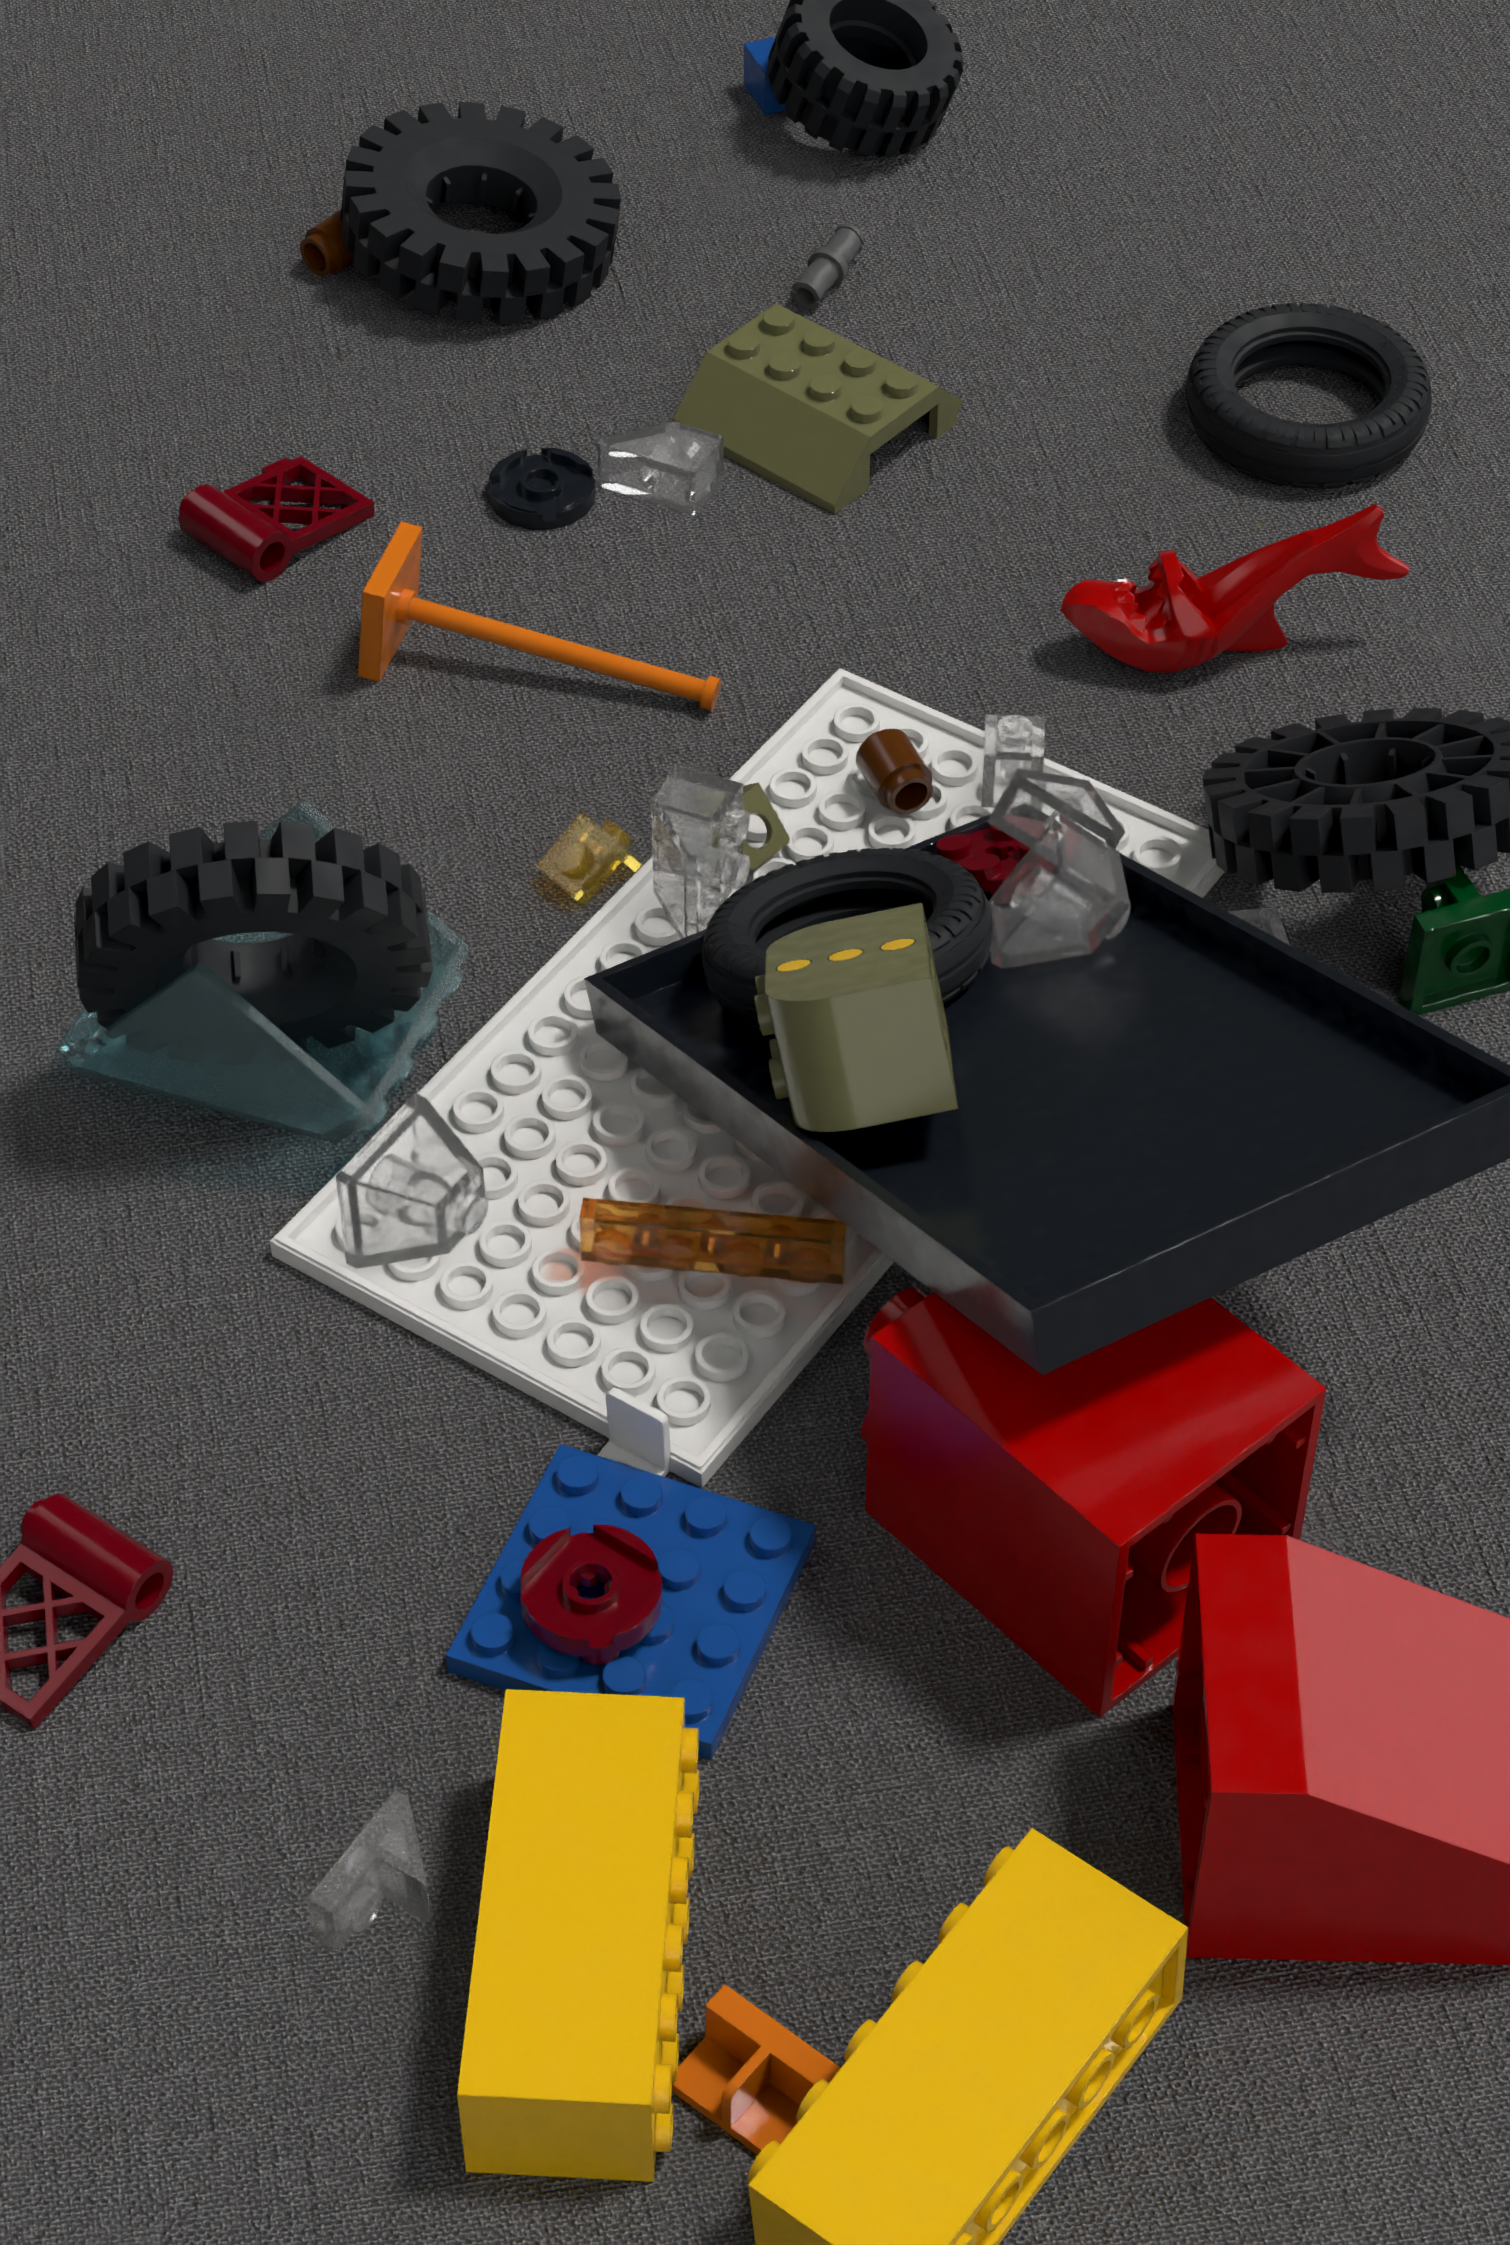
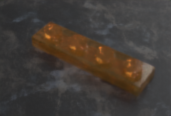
M583 1198L579 1216L581 1261L601 1262L608 1265L623 1264L667 1268L674 1271L689 1270L733 1274L739 1277L755 1276L799 1280L805 1283L843 1284L847 1225L842 1221Z

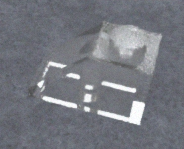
M670 422L602 437L597 443L599 487L696 516L724 479L723 436L678 422Z
M985 715L981 807L1006 808L1021 801H1026L1040 809L1044 765L1045 717Z

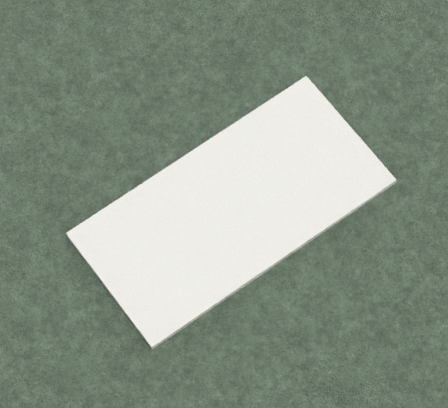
M839 668L726 782L729 788L759 782L789 835V843L755 870L746 871L718 822L679 829L270 1240L272 1256L608 1438L606 1394L612 1387H616L664 1412L669 1418L670 1472L703 1488L894 1261L597 1034L584 978L705 930L715 911L727 898L742 886L762 875H766L768 872L778 870L788 864L796 865L797 861L812 859L815 856L824 855L826 857L829 856V853L834 852L841 853L857 849L859 852L865 848L905 849L1021 801H1026L1202 898L1225 872L1217 866L1216 858L1212 859L1208 829ZM899 729L906 733L931 771L932 796L924 807L914 813L900 815L891 809L883 807L856 765V754L859 747L867 737L877 731ZM750 814L747 816L742 826L743 837L749 846L759 849L763 846L767 837L765 823L757 815Z

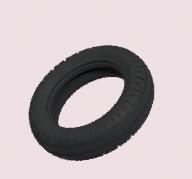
M1296 303L1278 304L1271 307L1266 306L1254 309L1228 320L1215 329L1200 345L1191 362L1186 380V404L1191 423L1201 441L1212 453L1229 466L1257 479L1262 477L1263 481L1287 486L1288 483L1291 484V487L1317 488V486H1320V488L1342 487L1347 484L1352 485L1367 481L1389 471L1403 461L1418 444L1426 429L1432 404L1431 385L1426 366L1414 347L1403 336L1388 325L1380 323L1377 319L1359 312L1354 314L1353 310L1330 305L1327 308L1325 304L1300 303V306H1297ZM1285 366H1312L1337 371L1356 379L1378 397L1380 405L1371 412L1349 421L1332 424H1305L1283 420L1257 409L1239 394L1236 387L1250 376L1268 369Z
M865 848L859 852L857 849L841 853H829V856L826 857L819 855L812 859L797 861L796 865L788 864L756 878L735 891L718 907L711 917L704 934L702 946L704 974L707 984L720 1006L737 1021L761 1031L755 1005V995H758L755 976L765 974L766 950L772 943L792 932L813 925L922 903L944 1004L962 992L976 978L988 958L993 934L990 906L977 880L966 869L948 858L930 852L902 848Z

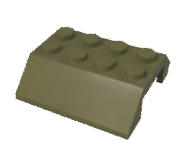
M775 303L706 352L672 419V426L674 429L835 515L869 490L870 454L928 411H930L929 435L938 438L957 424V412L961 407L962 400L914 373Z

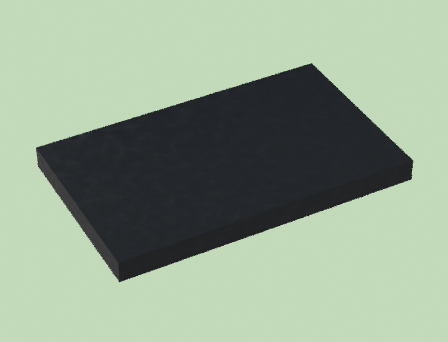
M1021 801L905 848L906 850L913 849L938 855L936 844L941 838L954 834L967 835L988 829L994 819L1006 815L1023 816L1026 819L1027 827L1049 832L1055 837L1058 844L1061 863L1060 870L1055 867L1052 868L1054 880L1045 888L1033 894L1003 902H992L990 891L984 892L990 906L993 922L992 942L988 958L976 978L957 996L943 1004L948 1025L958 1109L846 1131L818 1132L798 1127L793 1120L789 1098L777 1100L772 1084L769 1060L772 1059L769 1039H774L775 1034L763 1036L760 1030L751 1028L734 1019L720 1006L707 984L702 964V946L705 930L584 978L597 1034L1041 1375H1045L1510 1159V1065L1026 801Z

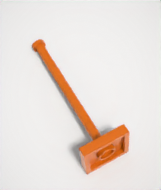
M403 521L400 522L362 592L358 676L376 682L381 681L412 620L697 701L700 702L701 709L711 712L719 695L721 678L709 675L707 680L418 598L423 527Z

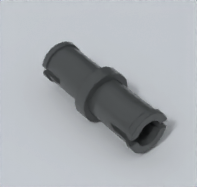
M848 223L839 225L826 245L817 248L808 259V268L791 287L793 289L790 291V295L798 306L806 310L816 309L830 288L839 285L848 273V265L856 254L863 249V244L865 243L863 233L857 227Z

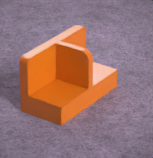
M724 1984L705 2005L706 2037L678 2066L677 2081H672V2092L758 2155L769 2142L773 2140L780 2144L798 2123L796 2120L797 2111L808 2091L821 2079L829 2083L841 2067Z

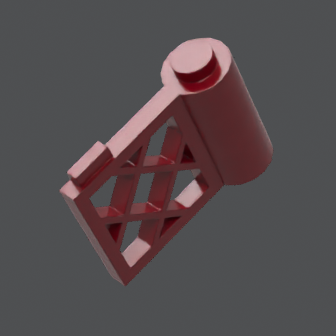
M300 456L293 460L285 457L263 467L262 474L223 492L208 484L198 486L187 493L182 499L179 507L178 521L180 528L186 534L257 581L267 582L275 579L284 571L293 554L373 517L375 502L304 457ZM301 478L312 486L286 484ZM249 501H274V505L250 504ZM281 502L313 503V508L281 506ZM320 504L344 505L346 508H320ZM281 523L310 525L294 532Z
M55 1494L46 1499H41L27 1510L20 1526L22 1534L21 1544L0 1566V1707L34 1730L129 1622H140L149 1617L159 1607L168 1593L174 1575L173 1565L168 1560L64 1494ZM25 1572L43 1583L44 1602L6 1608V1593ZM55 1592H57L64 1598L56 1600ZM87 1612L100 1620L85 1639L59 1643L57 1617ZM40 1620L46 1621L47 1646L9 1653L8 1626ZM48 1663L49 1680L29 1702L11 1690L10 1670Z

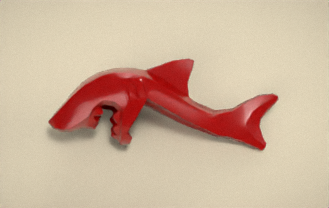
M1374 504L1322 528L1307 530L1257 549L1199 578L1177 559L1175 550L1158 551L1157 558L1148 566V580L1152 581L1150 584L1136 590V584L1130 582L1127 578L1115 582L1084 580L1074 585L1066 593L1060 611L1074 627L1119 661L1149 672L1173 673L1199 666L1216 657L1224 650L1258 652L1281 649L1288 645L1286 635L1274 616V603L1308 575L1342 572L1359 577L1390 580L1406 576L1409 573V566L1391 556L1379 546L1377 533L1384 517V511L1381 507Z

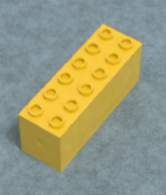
M505 1690L457 2091L466 2172L654 2182L656 2152H671L674 2104L671 2103L672 2081H677L679 2059V2033H676L678 2012H682L685 1968L682 1965L683 1944H687L689 1932L690 1898H687L688 1878L693 1877L695 1833H692L693 1814L698 1813L700 1770L697 1769L699 1728H685V1698Z
M1033 1828L1030 1829L1015 1849L1009 1846L1004 1847L991 1862L983 1880L985 1887L972 1904L968 1906L965 1903H960L949 1914L939 1932V1945L926 1962L922 1964L918 1960L914 1961L900 1976L892 1993L891 1999L893 2003L876 2023L871 2019L867 2020L853 2035L845 2051L844 2059L846 2062L829 2083L821 2079L808 2091L797 2111L796 2120L798 2123L781 2144L775 2140L769 2142L754 2160L749 2170L747 2181L749 2183L755 2245H999L1182 2000L1188 1927Z

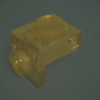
M581 812L535 867L584 907L621 862L634 873L643 864L627 850L634 840L608 818L599 826Z

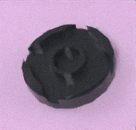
M546 447L541 448V454L527 456V450L518 451L499 461L489 474V503L496 515L511 525L530 530H551L573 524L586 516L595 504L596 481L593 478V470L588 462L569 451Z

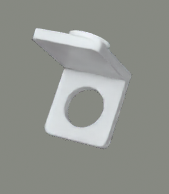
M612 1387L606 1394L609 1441L597 1456L666 1477L670 1472L671 1456L668 1416L626 1392Z

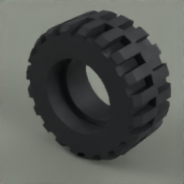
M790 0L768 56V78L779 105H786L785 111L787 116L794 123H802L805 126V132L813 138L821 137L830 142L828 146L840 151L843 148L854 150V155L868 157L872 153H878L879 158L892 157L898 154V151L904 154L919 148L920 145L928 142L935 135L937 128L940 126L963 72L964 61L957 34L952 33L951 23L944 14L938 15L935 12V5L929 0Z

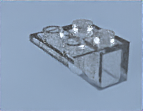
M675 764L651 802L653 892L678 936L682 939L705 930L715 911L729 897L732 890H739L744 885L749 871L750 858L748 855L743 854V841L748 831L750 814L749 811L743 810V783Z

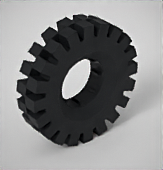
M442 102L419 106L418 120L405 110L385 117L384 129L372 125L360 135L359 147L352 146L346 159L340 218V221H342L341 238L346 252H354L353 263L366 278L379 275L378 288L397 300L415 289L414 308L438 315L447 300L457 302L455 320L480 323L482 306H492L498 324L523 323L525 306L527 305L539 319H544L560 314L562 312L563 300L576 307L591 296L592 286L600 288L607 277L609 266L613 259L620 215L621 196L619 185L612 183L614 173L604 158L592 160L594 148L578 135L562 141L563 126L541 117L533 126L525 129L526 111L502 105L496 121L486 119L484 103L459 102L458 116L454 119ZM479 203L507 211L517 217L525 226L503 234L476 233L456 228L444 222L434 211L452 204Z
M1394 708L1364 711L1362 721L1350 722L1344 714L1315 718L1316 729L1314 730L1294 723L1270 730L1271 739L1254 736L1235 745V753L1223 752L1211 762L1212 769H1206L1202 779L1212 859L1216 858L1217 866L1227 874L1238 872L1239 880L1255 885H1261L1274 879L1275 889L1302 892L1320 880L1321 893H1351L1359 880L1371 879L1374 891L1406 887L1405 875L1414 873L1426 883L1456 876L1455 865L1477 870L1497 862L1498 852L1510 853V721L1499 717L1484 721L1483 713L1458 710L1442 718V708H1413L1403 718L1394 719Z
M257 821L223 823L225 842L213 843L201 827L169 834L170 852L148 841L123 853L124 866L107 862L91 876L92 888L82 887L75 903L74 926L77 988H79L80 1000L88 1013L97 1012V1023L113 1034L129 1030V1042L154 1050L172 1040L174 1055L203 1058L215 1044H223L224 1060H255L258 1044L270 1043L276 1057L281 1058L307 1054L306 1037L310 1036L328 1049L356 1040L355 1027L374 1033L395 1021L394 1010L408 1012L421 999L420 988H428L432 974L425 889H422L420 876L411 864L400 866L399 854L388 847L377 843L363 849L362 835L333 828L316 843H314L313 824L280 821L272 839H259ZM250 932H283L293 934L281 939L258 943H231L213 940V938Z

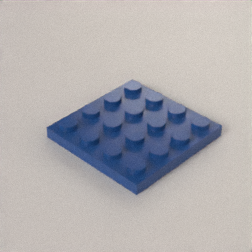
M560 1444L446 1654L447 1672L504 1691L506 1689L685 1698V1728H699L698 1756L712 1761L815 1545L816 1525ZM593 1524L616 1526L641 1538L653 1550L657 1559L663 1591L660 1616L654 1627L642 1640L630 1648L621 1650L618 1657L610 1663L593 1665L585 1662L580 1656L559 1652L540 1641L523 1621L520 1597L521 1570L524 1561L540 1541L552 1533L570 1528V1536L579 1533H593ZM597 1582L591 1588L579 1584L575 1588L579 1591L580 1597L595 1599L604 1595L605 1584Z

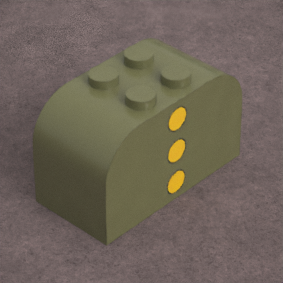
M922 903L806 927L776 940L767 948L765 974L755 976L758 995H755L756 1011L762 1035L775 1034L774 1039H769L772 1059L769 1060V1067L776 1099L789 1098L793 1120L798 1127L818 1132L846 1131L958 1109L948 1025Z

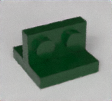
M1455 865L1456 876L1426 884V889L1421 893L1422 911L1421 913L1414 914L1398 1000L1402 1007L1419 1016L1510 990V889L1481 896L1459 865Z

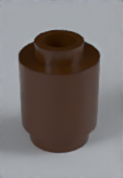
M341 209L309 229L305 239L301 241V256L307 267L317 275L324 276L329 272L337 274L354 261V252H346L341 238Z
M884 729L871 734L861 744L856 754V765L883 807L891 809L897 814L906 815L920 810L927 804L933 793L932 774L906 733L899 729Z

